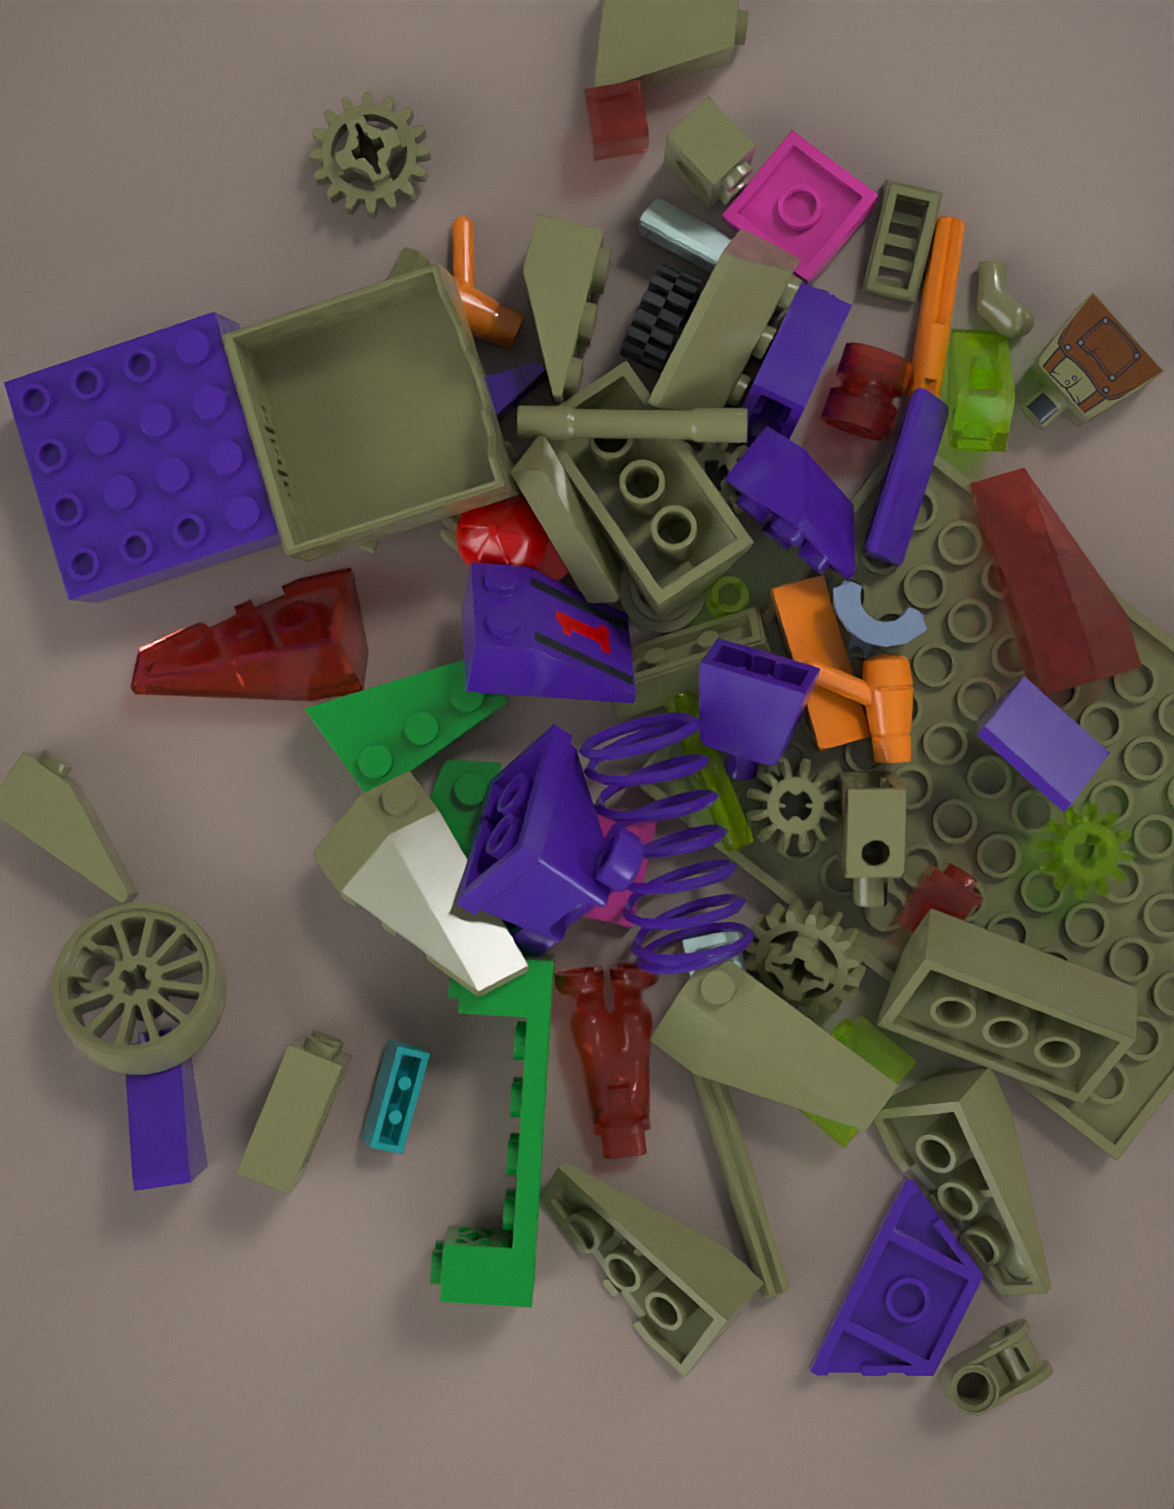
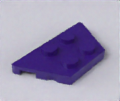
M904 1175L808 1366L810 1372L818 1376H828V1373H861L862 1376H885L888 1373H904L906 1376H934L984 1277L911 1178Z

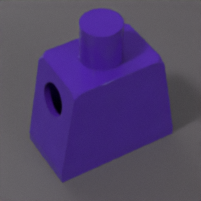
M717 638L701 661L699 668L700 723H702L700 725V740L707 747L726 752L724 772L728 776L737 780H751L757 775L759 763L769 766L778 764L792 740L819 677V667Z

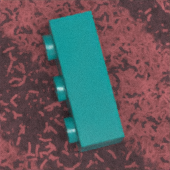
M388 1039L361 1137L370 1148L403 1154L430 1053L421 1045Z

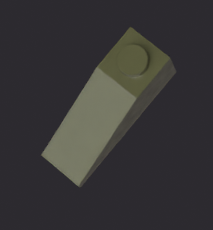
M43 750L40 756L36 753L22 752L0 784V819L122 904L133 902L139 892L81 785L67 776L72 767L47 750Z

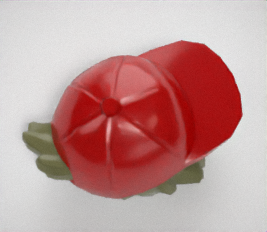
M522 494L441 519L445 525V528L440 530L441 537L449 546L457 550L458 555L469 569L471 562L526 566L554 580H559L570 573L525 496Z

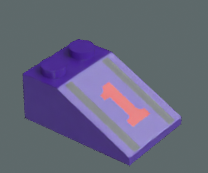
M471 562L462 606L466 692L635 703L636 687L629 622L626 613L605 603H588L582 592L526 566Z

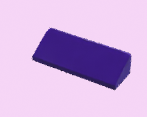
M919 387L908 398L861 550L863 556L895 566H900L904 561L949 416L948 405L926 389Z

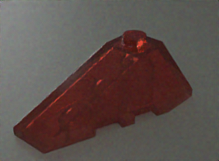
M351 567L296 579L282 586L284 595L255 607L250 599L234 606L236 615L211 627H208L205 623L198 622L140 647L130 686L135 695L316 701L363 691L369 650L355 576Z

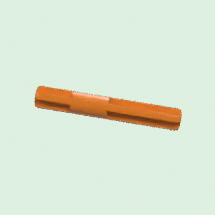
M940 216L936 219L928 253L907 401L913 391L919 387L928 390L940 399L965 232L964 221L956 217Z

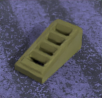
M885 179L861 287L862 291L916 303L943 195L942 192ZM896 200L924 206L922 216L893 211ZM890 222L919 228L917 239L888 233ZM885 244L914 250L912 261L883 255ZM883 266L909 272L907 283L877 277L879 267Z

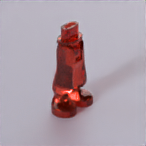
M635 962L616 963L608 966L610 983L614 994V1009L611 1013L605 1008V981L602 966L578 967L554 973V984L558 992L574 998L576 1001V1009L570 1018V1028L583 1073L588 1106L594 1124L593 1133L601 1135L602 1155L606 1159L647 1154L645 1131L651 1129L649 1119L651 1108L650 1038L653 1031V1016L651 1009L643 1002L642 994L646 989L657 983L660 974L645 972L639 969Z

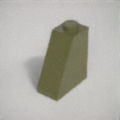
M604 0L594 81V102L606 103L730 63L734 44L745 45L749 11L738 10L739 0Z

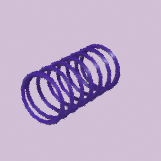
M669 713L640 718L603 730L591 736L582 744L578 752L585 758L590 759L584 773L592 781L608 786L600 793L594 804L597 814L616 821L604 838L605 841L617 825L626 828L636 822L680 817L708 808L717 801L720 796L719 794L710 789H702L660 799L633 812L613 811L607 809L604 805L605 801L615 793L628 786L669 781L703 770L711 759L702 754H690L649 765L628 775H604L597 773L595 767L603 760L641 755L662 749L695 733L702 724L697 717L689 713ZM637 731L635 733L618 739L617 741L605 746L602 749H592L605 741H608L610 739L627 733ZM666 734V735H664V736H661V737H658V738H655V739H651V738H654V737H657V736ZM719 824L692 827L668 834L644 845V859L674 856L707 848L724 839L729 830ZM697 838V839L690 840V841H687V842H682V841H686V840H689V839ZM727 859L699 862L673 870L648 883L633 882L626 889L634 893L627 899L621 913L626 921L642 927L631 944V949L637 956L635 964L639 969L657 975L695 971L728 960L749 946L755 935L750 927L735 922H716L738 913L743 908L746 900L737 894H721L688 902L668 910L654 919L636 916L632 910L633 906L648 894L677 893L718 883L729 878L738 865ZM715 871L713 873H709L696 878L680 880L699 873ZM730 904L724 908L717 909L704 914L682 917L686 914L706 909L709 907ZM656 929H682L658 938L644 948L641 945L643 939ZM718 932H735L744 935L743 938L731 944L715 949L671 955L655 953L657 950L673 943L696 936Z

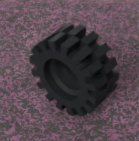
M661 262L641 298L639 307L635 311L620 354L656 372H663L693 312V307L698 300L704 281L667 263Z

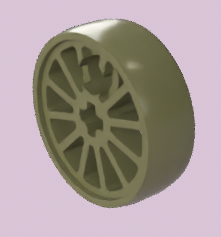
M130 902L99 912L84 922L70 936L63 946L54 967L52 977L53 1004L58 1021L75 1047L92 1062L122 1074H154L185 1062L195 1055L212 1037L225 1008L226 975L222 960L212 940L205 930L192 918L164 904ZM142 935L138 953L133 956L129 941L133 937ZM169 936L153 955L157 937L164 938ZM119 943L122 952H119L112 946ZM185 945L191 951H196L193 955L169 963ZM107 965L114 966L112 973L103 979L104 984L97 985L91 983L94 973L99 968ZM203 970V981L201 984L173 981ZM149 983L150 987L147 990H143ZM134 988H137V990H136V991L134 992V994L132 995L131 991H132ZM87 993V995L79 997L80 994ZM171 997L195 999L197 1002L192 1011L186 1015L172 1005L170 999ZM106 1006L89 1026L83 1027L85 1025L82 1018L83 1014ZM165 1013L177 1022L179 1026L160 1037L155 1019ZM122 1015L116 1041L110 1043L100 1039ZM136 1021L145 1022L150 1040L146 1043L131 1045Z

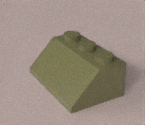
M741 228L723 250L648 403L657 408L668 410L725 408L727 403L737 408L752 379L743 374L744 369L752 355L762 360L777 329L768 325L777 306L786 311L788 310L803 281L794 276L801 259Z

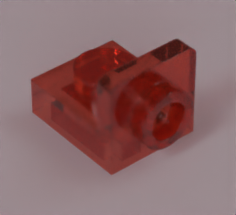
M950 862L944 871L931 863L895 920L913 933L930 908L965 921L972 908H978L984 899L977 891L973 890L978 880Z

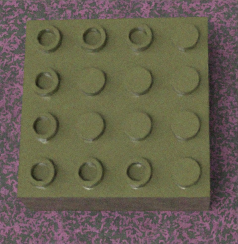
M439 263L221 335L286 556L310 562L520 494L517 483L510 473L512 466L456 279Z

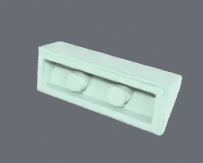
M660 198L652 202L639 220L638 232L640 236L712 274L723 250L733 239V237ZM777 306V308H776V310H778V311H780V310L783 311V310H784V309H782V308H780V307H778V306Z

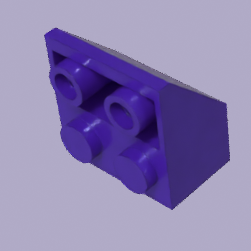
M766 426L724 479L740 495L735 502L736 506L757 523L762 524L765 521L766 525L761 531L776 545L786 551L792 545L799 548L800 550L797 555L817 572L824 575L828 568L849 580L855 573L854 504L804 448Z

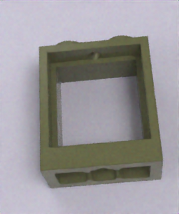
M313 1030L311 1036L301 1034L288 1045L237 1174L290 1195L303 1178L351 1060V1054L341 1051L344 1042L328 1034Z

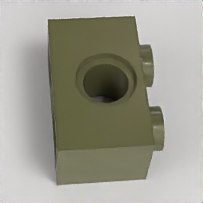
M708 96L667 134L663 163L709 211L719 200L725 206L730 204L749 185L750 182L746 178L753 171L751 162L756 146Z

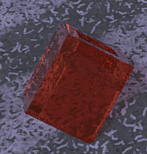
M640 80L584 89L585 113L594 161L648 151L649 130Z

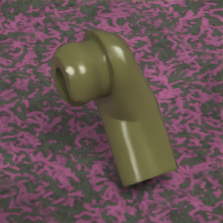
M1000 261L980 262L977 287V311L979 316L996 332L1005 337L1012 338L1014 336L1022 337L1027 335L1034 325V315L1028 307H1022L1020 303L1005 292L1007 264Z

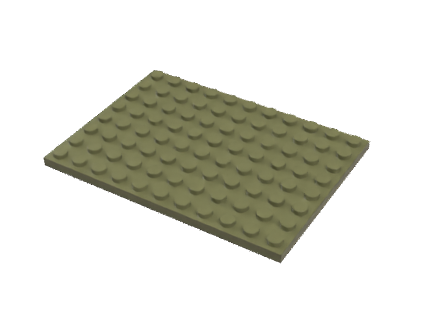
M892 448L851 500L854 504L855 573L847 580L828 568L824 573V578L831 602L833 600V588L838 587L843 580L862 586L860 594L862 607L867 615L877 621H895L902 611L908 607L924 614L923 620L927 627L924 633L907 644L891 647L872 645L867 657L888 652L909 658L913 679L912 687L914 688L912 728L910 732L911 761L900 763L874 762L872 735L817 752L805 710L790 744L781 759L786 758L788 760L792 777L796 776L797 767L801 759L811 761V769L807 778L809 781L820 771L827 770L831 776L819 788L821 793L829 790H838V772L894 771L907 789L904 875L899 878H888L887 905L864 907L853 904L854 878L845 877L839 864L838 823L829 822L821 818L818 824L827 830L830 838L826 842H821L811 831L806 832L810 842V851L805 853L799 851L795 834L791 835L790 844L785 853L776 850L779 830H776L769 839L760 841L756 835L769 822L767 818L750 822L746 818V813L751 810L764 809V802L751 800L746 797L748 789H758L767 793L769 788L760 781L757 775L751 780H737L728 776L724 772L726 752L705 746L700 740V727L687 738L656 750L642 768L675 757L702 754L711 759L703 770L669 781L637 786L656 801L680 793L710 789L719 794L720 796L712 806L677 818L690 828L719 824L729 830L725 838L713 846L790 905L794 898H800L804 909L811 911L815 903L819 901L823 903V915L829 918L834 913L840 911L843 917L839 926L843 930L856 927L859 931L852 945L866 947L867 953L862 962L890 984L907 941L930 908L1138 988L1136 1040L1083 1104L1008 1076L1109 1156L1118 1161L1174 1089V638L938 454L933 464L903 563L900 566H895L863 556V552H861L893 450ZM803 561L786 584L823 574L817 572ZM771 602L762 616L772 653L789 659L775 609ZM836 616L846 649L852 634L846 630L839 617ZM852 647L847 652L853 676L862 679L863 661L866 659H863L862 649ZM1024 676L1109 752L1104 762L1065 812L1057 807L977 735V719ZM698 696L685 713H689L700 720ZM862 704L863 709H864V713H865V716H866V720H867V723H868L865 705ZM759 763L757 773L761 769H765L777 781L781 780L777 765L769 766ZM785 792L780 798L779 803L786 805L779 808L783 818L786 819L791 815L797 816L800 819L804 817L807 808L801 805L806 804L807 799L803 793L791 796ZM838 800L824 802V810L838 812ZM880 840L868 842L862 850L870 851L874 849Z

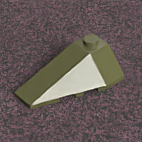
M985 1066L945 1070L891 1096L875 1117L874 1122L891 1158L904 1173L911 1169L928 1190L929 1194L926 1196V1199L935 1211L944 1210L962 1233L959 1243L1000 1295L1047 1294L1052 1286L1013 1114L993 1070Z

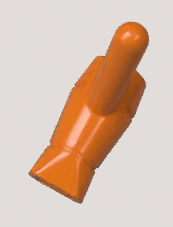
M459 216L452 223L453 277L458 285L472 336L483 340L487 339L491 343L512 350L521 331L525 316L506 306H502L498 301L476 288L474 224L469 217Z
M888 652L873 655L863 661L862 679L816 660L809 659L803 662L820 668L819 677L815 685L865 705L872 735L874 762L900 763L911 761L910 732L912 728L914 688L912 687L913 679L909 658Z

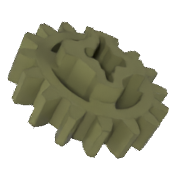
M364 92L362 105L354 107L352 101L346 96L342 98L344 109L342 114L338 116L328 109L323 113L329 128L327 130L314 128L312 131L314 140L322 148L309 151V159L312 164L324 166L313 174L318 186L331 183L326 192L328 200L333 204L344 196L346 198L345 208L348 214L353 215L359 205L362 204L366 205L370 218H376L378 205L385 203L393 214L397 213L398 204L396 198L402 194L405 198L414 201L417 196L411 185L412 181L426 182L428 179L427 171L418 163L431 160L430 148L416 145L427 137L423 125L409 127L414 118L413 110L408 106L398 114L395 113V102L392 96L387 95L381 106L374 105L371 93ZM366 121L385 123L391 126V128L381 130L368 125ZM348 130L349 136L344 149L335 152L336 157H334L338 140ZM361 137H364L367 145L371 146L374 152L377 153L380 174H376L373 166L369 165L368 161L363 158ZM407 153L405 166L400 175L393 181L391 174L395 163L404 159V154ZM359 180L372 185L374 190L355 188L348 183Z
M794 898L788 910L777 902L773 904L767 915L761 914L751 929L755 935L749 946L745 949L750 954L744 962V967L748 970L758 971L755 979L786 1000L794 1008L797 1009L799 1005L805 1006L809 1016L816 1017L822 1005L833 1014L837 1012L842 1001L849 1003L852 1000L867 970L865 966L861 965L867 950L866 947L852 945L859 931L856 927L843 930L839 926L843 917L840 911L834 913L829 918L823 915L822 902L817 901L810 911L804 909L800 898Z

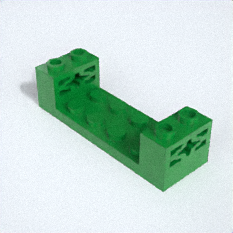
M521 952L528 964V972L479 998L449 976L448 999H459L458 1013L527 1017V1022L517 1021L514 1035L513 1060L524 1061L523 1077H513L511 1086L510 1117L521 1119L520 1133H510L508 1140L506 1174L517 1175L516 1189H506L503 1229L449 1225L445 1240H436L435 1250L432 1251L430 1285H441L440 1302L532 1308L555 954L529 956Z

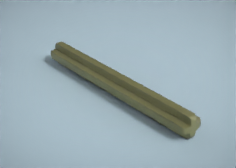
M692 1073L753 1272L764 1282L759 1289L760 1294L763 1298L780 1296L789 1291V1283L728 1086Z

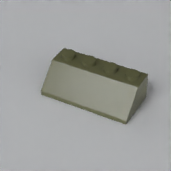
M627 361L558 405L569 406L574 409L661 410L648 403L651 395ZM573 438L567 441L548 440L607 544L660 620L707 590L754 545L751 537L682 439Z
M930 908L906 943L878 1016L877 1026L1083 1104L1136 1040L1138 988Z

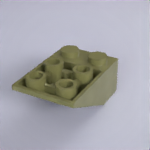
M537 213L523 273L528 303L544 369L546 370L553 406H558L579 392L584 372L582 368L584 359L577 358L580 346L590 348L598 317L596 315L598 305L591 303L593 292L604 294L611 267L610 258L612 250L603 248L604 230Z

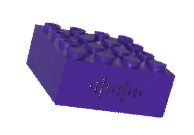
M211 312L4 382L68 600L102 602L282 544L221 338L223 334L241 329L239 323L216 312Z

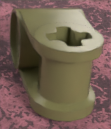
M1025 1319L1015 1320L997 1328L986 1336L984 1340L951 1357L944 1363L940 1371V1386L943 1393L959 1411L967 1415L977 1416L987 1413L1016 1394L1036 1387L1051 1376L1053 1368L1049 1361L1041 1360L1027 1334L1030 1327ZM1013 1349H1015V1351H1016V1353L1018 1354V1356H1019V1358H1020L1022 1364H1020V1362L1018 1361V1359H1017V1357H1016V1355H1015ZM970 1372L980 1373L981 1385L978 1391L968 1397L959 1396L957 1384L960 1378Z

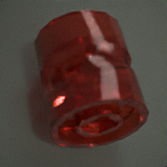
M854 342L846 343L835 373L841 384L830 389L820 419L831 427L869 440L887 442L898 414V409L894 406L893 400L903 397L914 365L905 358L878 347Z

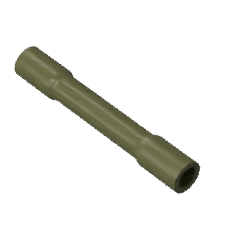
M519 405L517 434L518 440H536L538 436L545 435L547 440L565 441L573 438L690 439L695 442L747 443L748 408L612 410L574 409L569 406Z

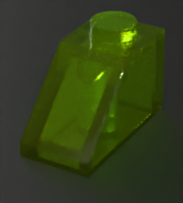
M952 329L947 388L949 449H961L969 452H1005L1015 402L1008 337L1000 335L996 331Z

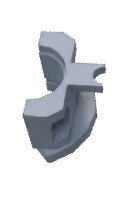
M843 580L838 587L833 588L832 605L835 615L839 617L846 630L852 634L846 647L847 652L852 647H859L863 651V659H867L872 645L891 647L907 644L927 630L923 620L924 614H921L918 610L908 607L902 611L895 621H877L867 615L862 607L860 599L862 586Z

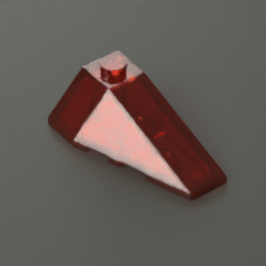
M1021 468L970 483L971 493L1026 678L1045 695H1049L1142 667L1126 612L1027 470Z

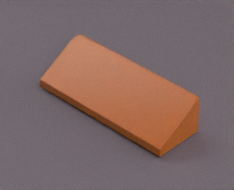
M824 575L771 588L769 593L789 659L802 663L809 659L816 660L853 676ZM817 685L814 686L804 710L817 752L871 736L861 703Z

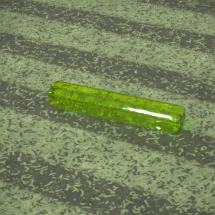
M691 691L683 692L666 701L668 713H689L700 720V708ZM699 727L695 733L680 742L686 755L702 754L711 759L703 770L693 774L700 790L710 789L720 795L717 801L708 807L714 824H719L729 830L721 841L728 852H733L750 845L753 842V836L718 751L705 746L701 742Z

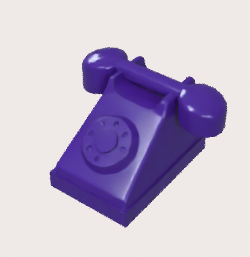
M555 724L490 780L479 818L481 822L476 828L456 904L474 915L482 910L501 918L520 952L529 956L542 955L550 950L557 942L564 939L566 929L595 906L604 907L607 905L609 895L612 892H623L639 873L644 858V844L641 838L621 825H617L605 841L577 749L571 744L572 735Z

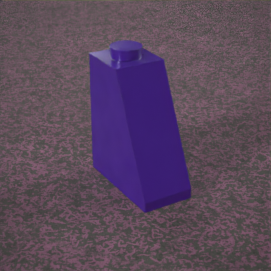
M804 282L801 283L742 407L748 408L747 443L734 444L738 446L744 444L749 448L766 426L790 439L850 312L851 304L836 298L829 291L817 289Z
M171 1028L158 1029L160 1037L172 1031ZM148 1031L139 1032V1042L131 1045L148 1042L150 1040ZM192 1058L159 1073L148 1075L125 1074L134 1191L192 1182L208 1167Z

